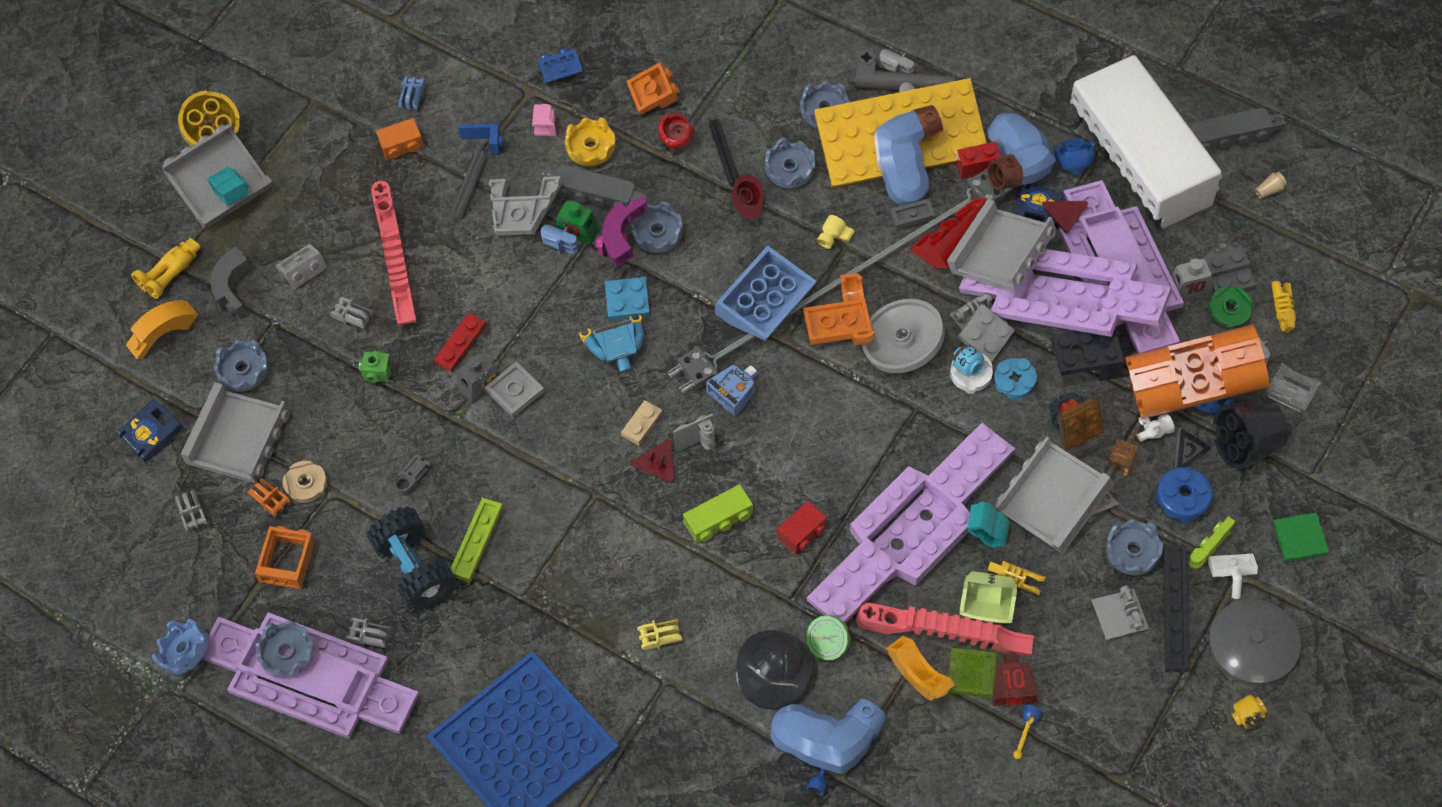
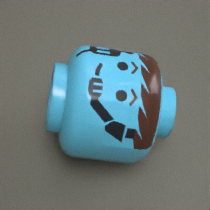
M971 345L959 347L954 352L953 365L967 377L976 376L984 368V356Z

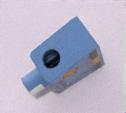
M732 365L706 382L707 393L736 417L754 395L755 383L753 379L758 373L750 365L743 372L735 365Z

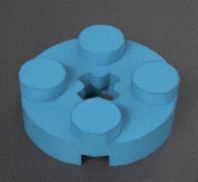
M1025 358L1004 360L997 365L994 373V385L997 391L1007 395L1010 399L1027 397L1035 388L1037 381L1034 367ZM1013 375H1017L1020 377L1018 382H1015L1014 379L1010 378Z

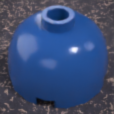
M1084 138L1062 141L1060 147L1056 144L1054 146L1056 162L1062 169L1071 171L1072 174L1082 173L1094 161L1095 142L1089 139L1090 143L1084 142Z

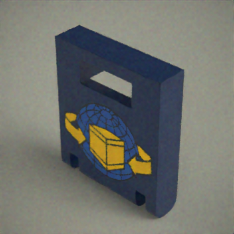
M1027 184L1022 185L1014 214L1023 217L1025 214L1045 218L1043 222L1045 223L1051 216L1043 208L1042 203L1044 201H1061L1063 192H1058L1056 196L1054 195L1055 190L1032 185L1030 189H1027Z
M153 398L117 431V435L139 457L141 456L144 462H147L183 427ZM161 412L170 420L164 426L156 419Z

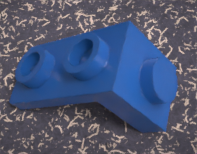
M498 124L459 125L461 139H489L491 155H500V147H503L504 140L503 135H500Z

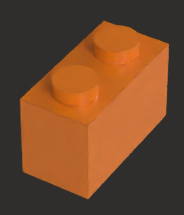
M414 118L376 131L386 160L397 158L409 152H415L424 147Z

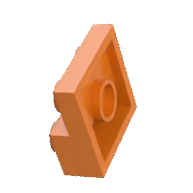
M661 62L626 81L638 112L641 115L658 105L663 109L679 100L677 96L680 93L679 88L675 82L672 83L671 78L674 76L669 67L665 68Z

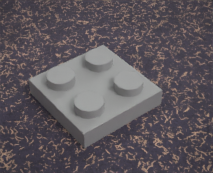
M981 304L957 338L964 344L976 348L992 362L1014 332V329L985 305Z
M517 361L485 386V391L512 418L545 392L544 387Z

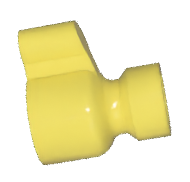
M830 215L823 225L822 230L824 233L819 235L817 243L826 249H831L834 244V238L843 242H849L855 231L846 226V223L841 218Z

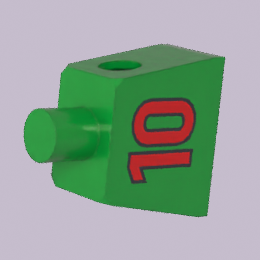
M577 201L565 202L557 216L556 228L565 230L567 227L568 233L575 235L578 241L591 245L599 231L593 211L581 206Z

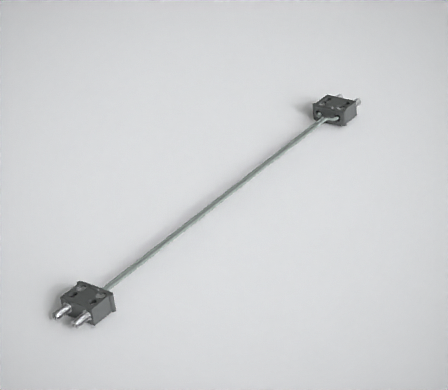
M987 169L971 179L968 178L966 183L968 199L846 274L859 273L953 215L972 201L971 196L973 198H988L995 201L997 205L1005 200L1006 193L1014 189V187L1000 190L995 189L989 181ZM840 278L799 302L789 315L841 284ZM747 334L713 356L707 352H702L698 346H695L692 351L677 359V366L669 370L668 375L672 378L682 371L689 382L680 386V391L685 393L693 387L698 391L706 386V382L717 375L718 365L716 361L755 336ZM707 357L714 359V366L711 364Z

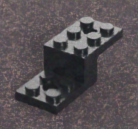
M1114 329L1112 337L1082 331L1051 336L1061 376L1097 370L1100 381L1130 376L1125 357L1131 356V352L1136 351L1129 335L1117 337L1116 330ZM1073 349H1080L1083 354L1074 355L1071 351Z

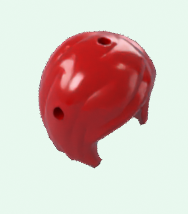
M667 114L658 123L659 138L667 147L681 149L692 142L695 128L682 114Z

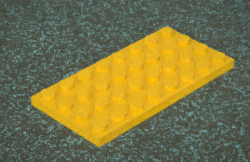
M971 78L815 109L814 115L831 187L883 178L877 163L874 133L886 121L899 114L910 112L913 109L933 105L938 111L943 125V132L925 142L921 141L919 144L925 169L956 163L958 149L985 144L986 139Z

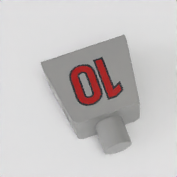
M1192 259L1189 263L1176 266L1171 277L1182 299L1212 292V275L1206 260Z

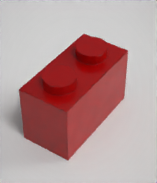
M996 141L957 150L956 166L961 180L978 175L988 168V164L991 161L1001 157Z
M807 501L777 528V538L796 555L800 550H806L811 544L812 539L816 536H821L825 532L827 517Z

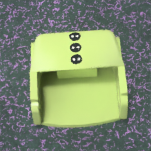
M976 571L970 572L964 581L959 614L984 621L1012 623L1017 594L1015 580L1006 576Z

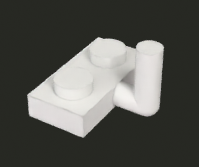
M1254 555L1209 556L1208 564L1212 576H1232V598H1241V575L1257 574L1258 571Z

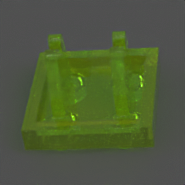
M952 648L949 677L952 679L954 686L949 689L948 693L992 698L997 653Z

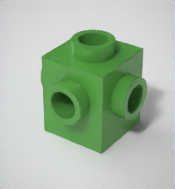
M379 351L364 352L363 360L359 361V372L362 373L363 379L371 383L378 381L389 382L392 368L390 355Z

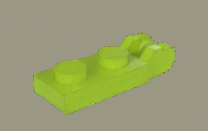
M1228 516L1224 522L1219 521L1213 529L1214 534L1211 537L1207 536L1200 544L1201 548H1195L1190 555L1189 568L1199 570L1209 559V556H1212L1232 532L1235 524L1232 518Z

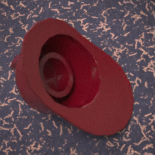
M747 174L740 176L735 181L731 193V199L736 211L746 219L758 218L763 206V187L761 182L756 177Z

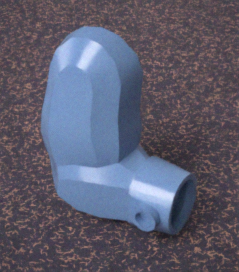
M860 699L844 716V719L839 721L831 716L818 714L803 705L791 704L775 713L771 723V739L777 748L798 757L810 765L838 774H844L854 767L867 753L873 739H876L887 717L878 706L865 699Z

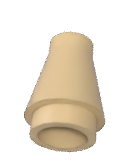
M1280 172L1272 173L1255 188V193L1262 199L1284 190L1287 182Z

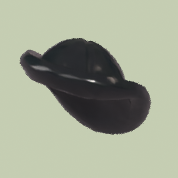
M778 630L757 632L743 643L739 651L736 666L738 687L751 703L763 709H781L794 704L812 681L815 671L814 657L804 642L789 633Z

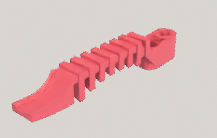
M378 181L372 185L371 191L386 259L397 324L401 326V324L411 322L417 323L392 194L387 182Z
M866 603L861 606L856 617L857 625L868 631L892 634L911 630L915 631L914 634L920 635L922 630H927V636H932L933 632H937V637L943 638L947 634L949 635L948 639L951 640L958 636L960 637L959 642L965 643L967 638L971 639L970 645L973 646L978 641H981L980 649H986L989 643H994L991 647V650L1023 656L1032 655L1033 635L1016 633L1005 629L1000 624L995 625L990 621L984 623L979 619L974 621L969 617L960 618L959 615L948 616V613L938 614V611L932 610L928 612L926 611L927 609L923 608L915 611V607L901 610L873 603ZM885 618L891 619L894 624L887 623Z

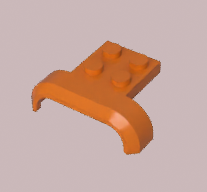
M857 273L840 275L843 302L803 308L810 345L852 339L854 346L871 344L875 338V330H872L861 275Z

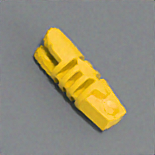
M1279 281L1272 282V292L1276 317L1279 321L1281 332L1289 333L1295 328L1296 321L1291 284L1284 283L1283 287H1281Z
M1003 561L1002 565L990 562L987 569L1000 576L1013 578L1018 588L1038 596L1041 590L1034 586L1026 585L1027 578L1029 576L1039 582H1044L1046 578Z

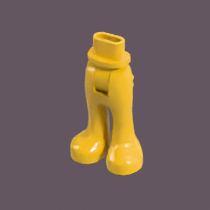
M190 238L185 243L181 242L180 246L172 248L149 272L134 271L131 274L132 279L143 291H148L151 297L158 299L162 296L164 288L170 281L187 268L189 263L197 256L196 252L201 249V246Z

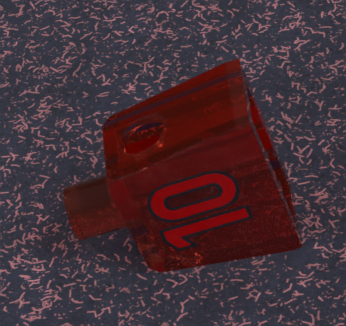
M1015 652L1004 653V663L996 664L993 706L1036 704L1038 694L1029 664L1027 662H1018L1017 653Z

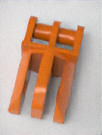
M261 478L260 483L262 485L259 483L254 485L257 493L252 489H249L247 493L259 502L266 512L268 511L276 517L277 512L283 510V506L291 501L279 491L278 487L274 488Z

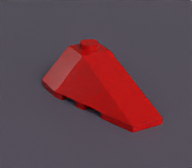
M974 198L955 212V218L949 219L946 222L943 221L939 224L940 229L932 235L928 232L910 248L911 251L934 268H949L948 258L988 198Z

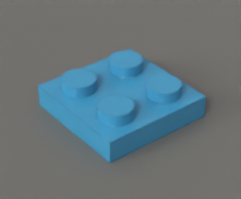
M646 277L605 281L609 321L629 319L630 316L632 318H639V315L650 317Z

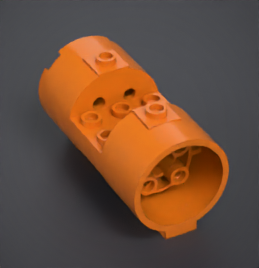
M1253 324L1125 357L1141 420L1270 387L1265 357Z

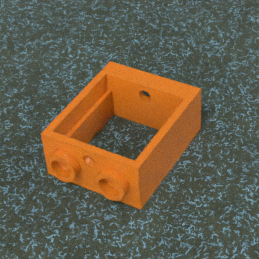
M269 526L255 571L259 583L301 589L315 545L312 534L303 529L295 531L289 530L284 526ZM277 541L304 546L296 572L269 568Z

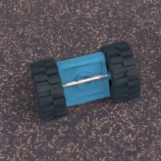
M405 506L404 509L398 507L396 511L393 509L389 511V514L386 515L384 513L381 515V519H376L374 521L375 524L370 525V530L367 531V538L376 554L381 558L385 556L391 558L394 555L395 558L401 560L400 568L406 578L400 580L401 583L398 584V591L408 609L422 611L425 608L427 610L430 606L437 605L439 601H444L447 595L450 596L453 593L451 590H455L457 579L444 560L437 559L435 562L430 560L428 564L425 562L421 563L413 550L414 544L421 541L420 537H424V532L426 531L414 508Z

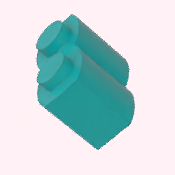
M228 166L206 178L213 192L227 206L249 194L247 191L249 185L243 177L240 178L236 169L232 170Z
M987 502L971 505L967 527L969 533L980 538L984 544L992 548L1006 546L1010 524L1009 519L1003 513L997 512Z

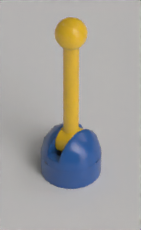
M1025 705L1023 719L1026 721V725L1018 748L1013 753L1015 759L1022 757L1021 751L1030 725L1037 723L1041 717L1042 710L1035 706Z

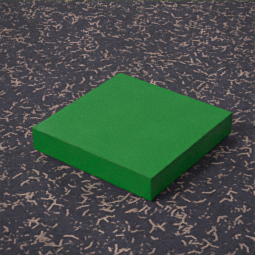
M1317 513L1273 520V527L1284 562L1328 555L1329 550Z

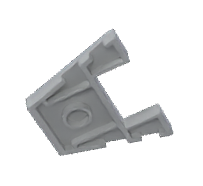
M560 176L543 177L539 196L506 197L509 184L506 179H490L489 186L492 193L490 197L493 202L494 232L498 236L535 234L563 183Z

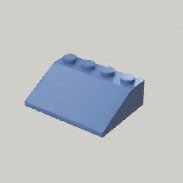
M767 246L716 302L715 314L731 326L766 341L817 281Z

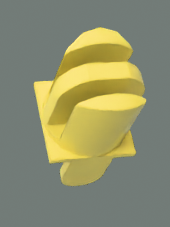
M678 619L656 624L652 621L650 624L639 626L637 631L641 634L639 639L643 642L641 645L642 650L658 648L659 650L661 645L682 641V635L679 633Z

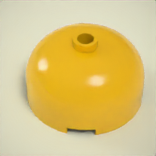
M200 91L188 97L182 104L178 125L183 139L193 147L198 144L200 138L205 135L210 136L214 134L215 130L223 124L226 126L231 123L232 130L237 135L240 117L235 104L224 94Z

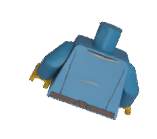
M639 315L638 320H632V316H630L627 321L593 330V335L591 329H587L589 334L583 336L581 332L579 333L581 341L587 345L595 356L600 360H606L607 364L617 362L619 371L624 372L632 369L629 357L635 356L636 351L642 345L644 337L642 316Z

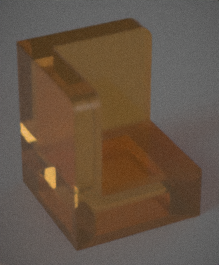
M1117 439L1109 457V462L1123 467V475L1127 476L1136 457L1138 446Z

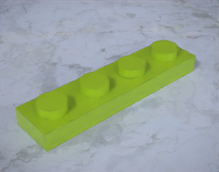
M485 498L481 499L450 568L455 578L471 582L503 509L501 503Z

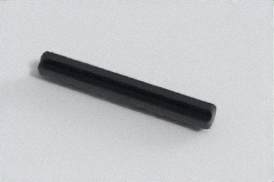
M719 119L710 120L709 127L729 186L733 187L739 177Z

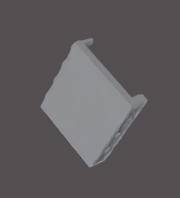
M231 123L226 126L225 124L219 126L214 134L203 136L198 140V144L193 147H185L180 155L175 158L174 156L169 157L164 161V165H162L163 173L204 230L272 187V180L262 172L232 130ZM227 166L232 170L236 169L240 178L243 177L249 185V188H247L249 194L229 206L225 205L213 192L206 179Z
M987 199L947 260L951 272L1016 293L1019 287L1024 284L1030 270L1035 267L1039 256L1044 253L1050 239L1055 236L1056 228L1053 219L1049 217L1043 223L997 209L995 201Z
M215 382L181 452L185 464L256 484L258 478L264 473L266 460L272 455L275 441L280 438L281 427L289 418V411L285 401H281L280 406L225 391L223 384Z
M1046 437L1044 441H1040L1037 444L1033 456L1024 462L1019 475L1012 478L1008 490L998 497L995 507L1005 517L1063 554L1112 488L1114 482L1104 472L1101 474L1053 444L1050 438Z

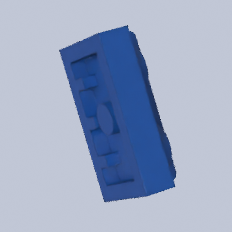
M570 48L560 50L557 55H543L537 63L545 84L583 72L576 49L570 50Z

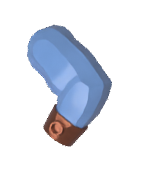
M933 105L899 114L883 123L874 133L878 167L885 181L889 198L897 204L907 205L922 201L930 190V180L923 164L922 151L919 144L921 141L925 142L943 132L941 118Z
M1001 113L997 115L987 130L989 139L992 142L996 141L1002 156L988 164L987 174L993 187L998 190L1019 187L1020 185L1030 184L1043 179L1051 173L1055 157L1049 147L1046 136L1020 115L1014 113Z

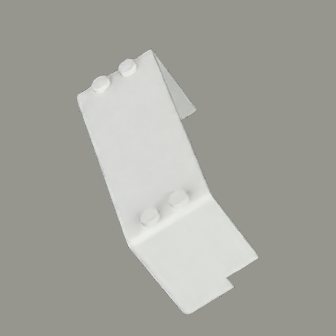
M1135 55L1074 82L1071 104H1074L1079 116L1083 117L1087 122L1089 130L1095 133L1101 147H1105L1108 151L1111 161L1115 162L1121 169L1122 176H1126L1131 183L1132 190L1139 194L1143 205L1152 212L1153 219L1158 220L1162 218V229L1213 205L1216 192L1219 190V180L1222 179L1221 169Z

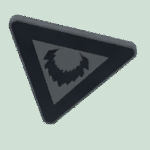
M1180 427L1177 434L1174 468L1189 467L1210 451L1211 445Z

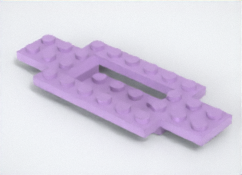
M1103 180L1064 190L1063 196L1066 201L1088 202V206L1068 233H1065L1059 227V234L1068 253L1095 257L1087 241L1088 238L1099 258L1137 263L1138 270L1133 281L1170 286L1172 289V294L1159 326L1121 320L1120 324H1116V326L1124 324L1138 354L1180 343L1166 312L1182 308L1184 302L1137 206L1124 210L1115 207ZM1080 277L1081 281L1085 283L1109 286L1107 281Z
M1045 249L1044 253L1039 256L1033 270H1030L1024 284L1019 287L1016 293L963 277L959 287L960 292L964 294L981 296L982 294L989 293L995 299L991 311L1000 318L1111 337L1116 324H1120L1121 320L1159 326L1172 294L1170 286L1133 281L1138 270L1137 263ZM1033 270L1108 281L1111 283L1110 286H1104L1061 278H1054L1036 275L1033 273Z
M267 613L260 628L253 630L226 619L217 618L208 635V647L202 660L236 672L227 689L230 694L350 739L359 719L397 734L401 733L419 697V693L380 677L388 662L386 656L304 626L308 630L314 644V656L311 663L297 676L277 678L268 674L261 667L257 659L256 642L262 636L264 627L267 624L281 625L290 620ZM284 647L280 651V655H289L292 648ZM257 677H264L266 679L280 683L287 687L293 688L295 690L317 697L324 701L330 702L332 704H335L337 708L325 704L323 702L317 701L315 699L309 698L302 694L296 693L294 691L288 690L286 688L280 687L273 683L267 682L265 680L259 679Z

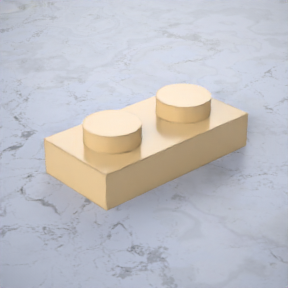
M644 400L621 431V436L640 446L662 416V410Z

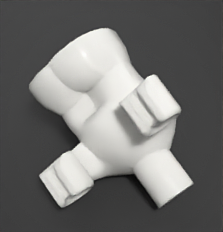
M1165 413L1159 415L1157 420L1151 422L1149 418L1141 420L1140 417L1139 422L1144 426L1145 431L1137 434V437L1142 442L1148 438L1157 439L1161 438L1164 434L1173 433L1175 428L1171 417Z

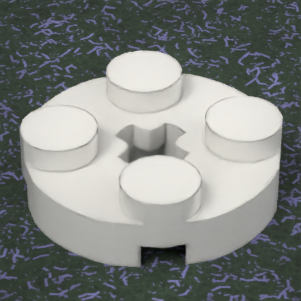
M983 354L984 368L976 376L967 377L954 367L952 361L950 377L953 383L969 394H974L976 391L986 388L990 384L993 375L992 363L986 355Z

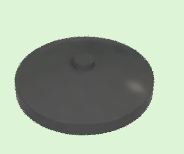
M1246 599L1226 606L1215 617L1209 632V650L1215 664L1228 677L1245 685L1266 686L1282 680L1293 670L1300 655L1301 639L1294 621L1281 608L1263 600Z

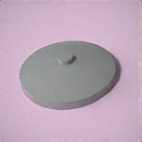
M918 299L894 301L883 306L871 316L870 322L872 330H875V338L871 344L862 345V348L869 362L877 369L889 373L909 372L925 365L937 354L944 341V323L936 308L925 301Z

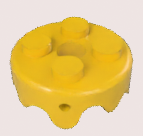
M584 118L576 126L569 124L565 138L567 154L574 162L582 166L600 165L606 162L615 150L614 132L611 131L604 118H599L598 120ZM588 142L596 143L593 147L586 146Z

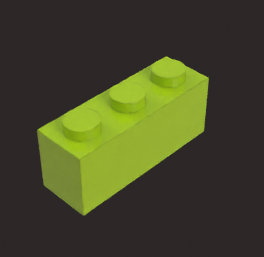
M739 484L684 513V525L696 544L701 541L705 542L711 539L714 534L720 531H727L733 524L749 519L753 514V504Z

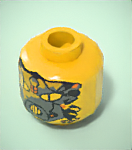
M1248 695L1234 703L1233 709L1235 712L1231 715L1238 726L1243 725L1246 729H1251L1265 720V713L1268 711L1259 697L1255 698L1252 695Z

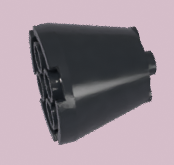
M1229 404L1220 407L1213 420V424L1216 425L1218 438L1214 441L1221 458L1228 466L1233 465L1239 469L1250 467L1284 447L1287 443L1288 435L1292 434V427L1286 421L1278 405Z

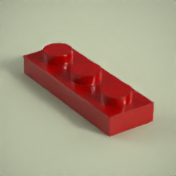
M468 312L436 355L434 363L453 372L487 326L486 321Z

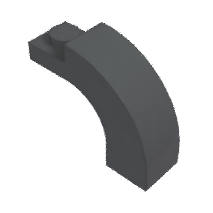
M234 247L216 263L211 275V289L221 310L227 308L231 315L235 314L241 320L247 315L241 302L232 293V289L236 281L250 272L251 268L246 257L237 247Z

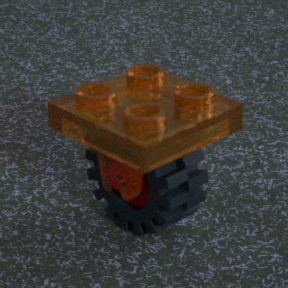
M1066 393V397L1062 394L1059 396V399H1054V403L1051 402L1052 424L1056 429H1060L1061 443L1066 450L1103 432L1100 403L1095 396L1087 400L1082 395L1078 397L1076 393L1073 396H1070V393Z

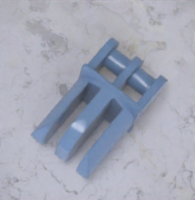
M405 76L404 81L401 83L403 89L398 107L404 108L406 105V109H412L413 107L414 110H417L420 98L424 97L423 91L426 79Z
M544 225L541 228L543 244L556 248L559 254L562 250L570 254L578 252L576 236L568 233L567 227L565 230L551 225Z

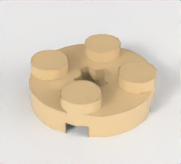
M300 461L293 464L283 477L284 490L294 503L312 502L325 494L327 486L325 472L322 467L313 464L311 461ZM304 478H307L310 483L305 486L299 484L303 482Z

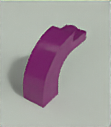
M643 196L630 201L626 207L620 201L611 209L605 219L603 241L607 254L616 268L634 257L632 248L623 238V235L630 223L649 211L647 201Z

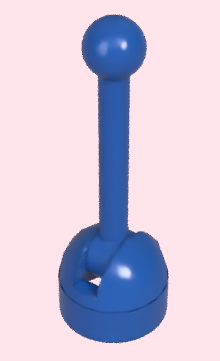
M822 768L819 776L810 779L806 787L807 791L812 792L813 787L820 790L818 795H824L826 782L823 776L826 769Z

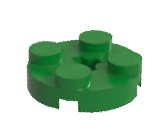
M1224 286L1212 295L1208 304V310L1217 324L1225 329H1231L1241 326L1249 319L1252 312V302L1249 295L1243 289ZM1226 302L1228 304L1233 303L1235 305L1233 307L1234 312H1232L1231 310H1227Z

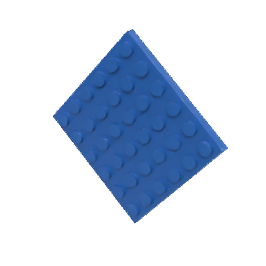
M533 651L427 735V739L486 807H550L619 750L617 743Z

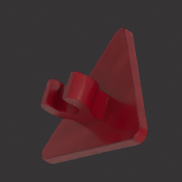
M1044 201L1042 206L1061 229L1068 233L1088 206V202Z
M667 439L631 462L632 467L670 483L674 482L671 440Z

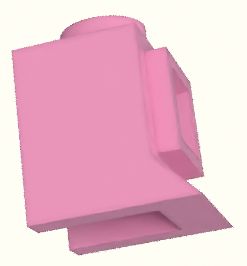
M534 105L532 122L534 136H556L554 109H551V105Z

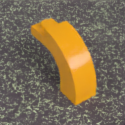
M176 300L161 304L144 314L132 326L131 331L134 334L126 346L136 359H143L160 336L176 329L188 330L198 314L188 301Z
M902 636L886 648V651L902 675L926 699L932 701L934 698L943 697L954 686L950 677L938 673L928 664L912 639Z

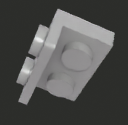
M308 244L276 265L278 271L288 280L293 289H296L327 269V265L320 252L311 244Z

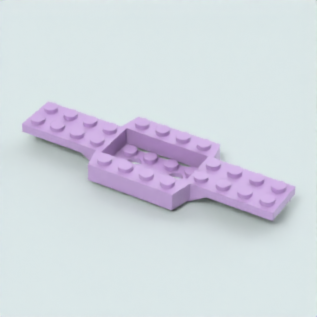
M981 423L929 476L908 466L850 524V532L859 543V546L807 597V601L824 616L833 615L846 623L886 582L897 576L916 586L969 532L967 527L970 512L966 509L965 504L1015 452V448L985 424ZM923 489V493L874 542H871V540ZM923 511H929L933 517L925 521L921 519L920 514ZM894 540H900L904 546L900 550H895L891 547V543Z

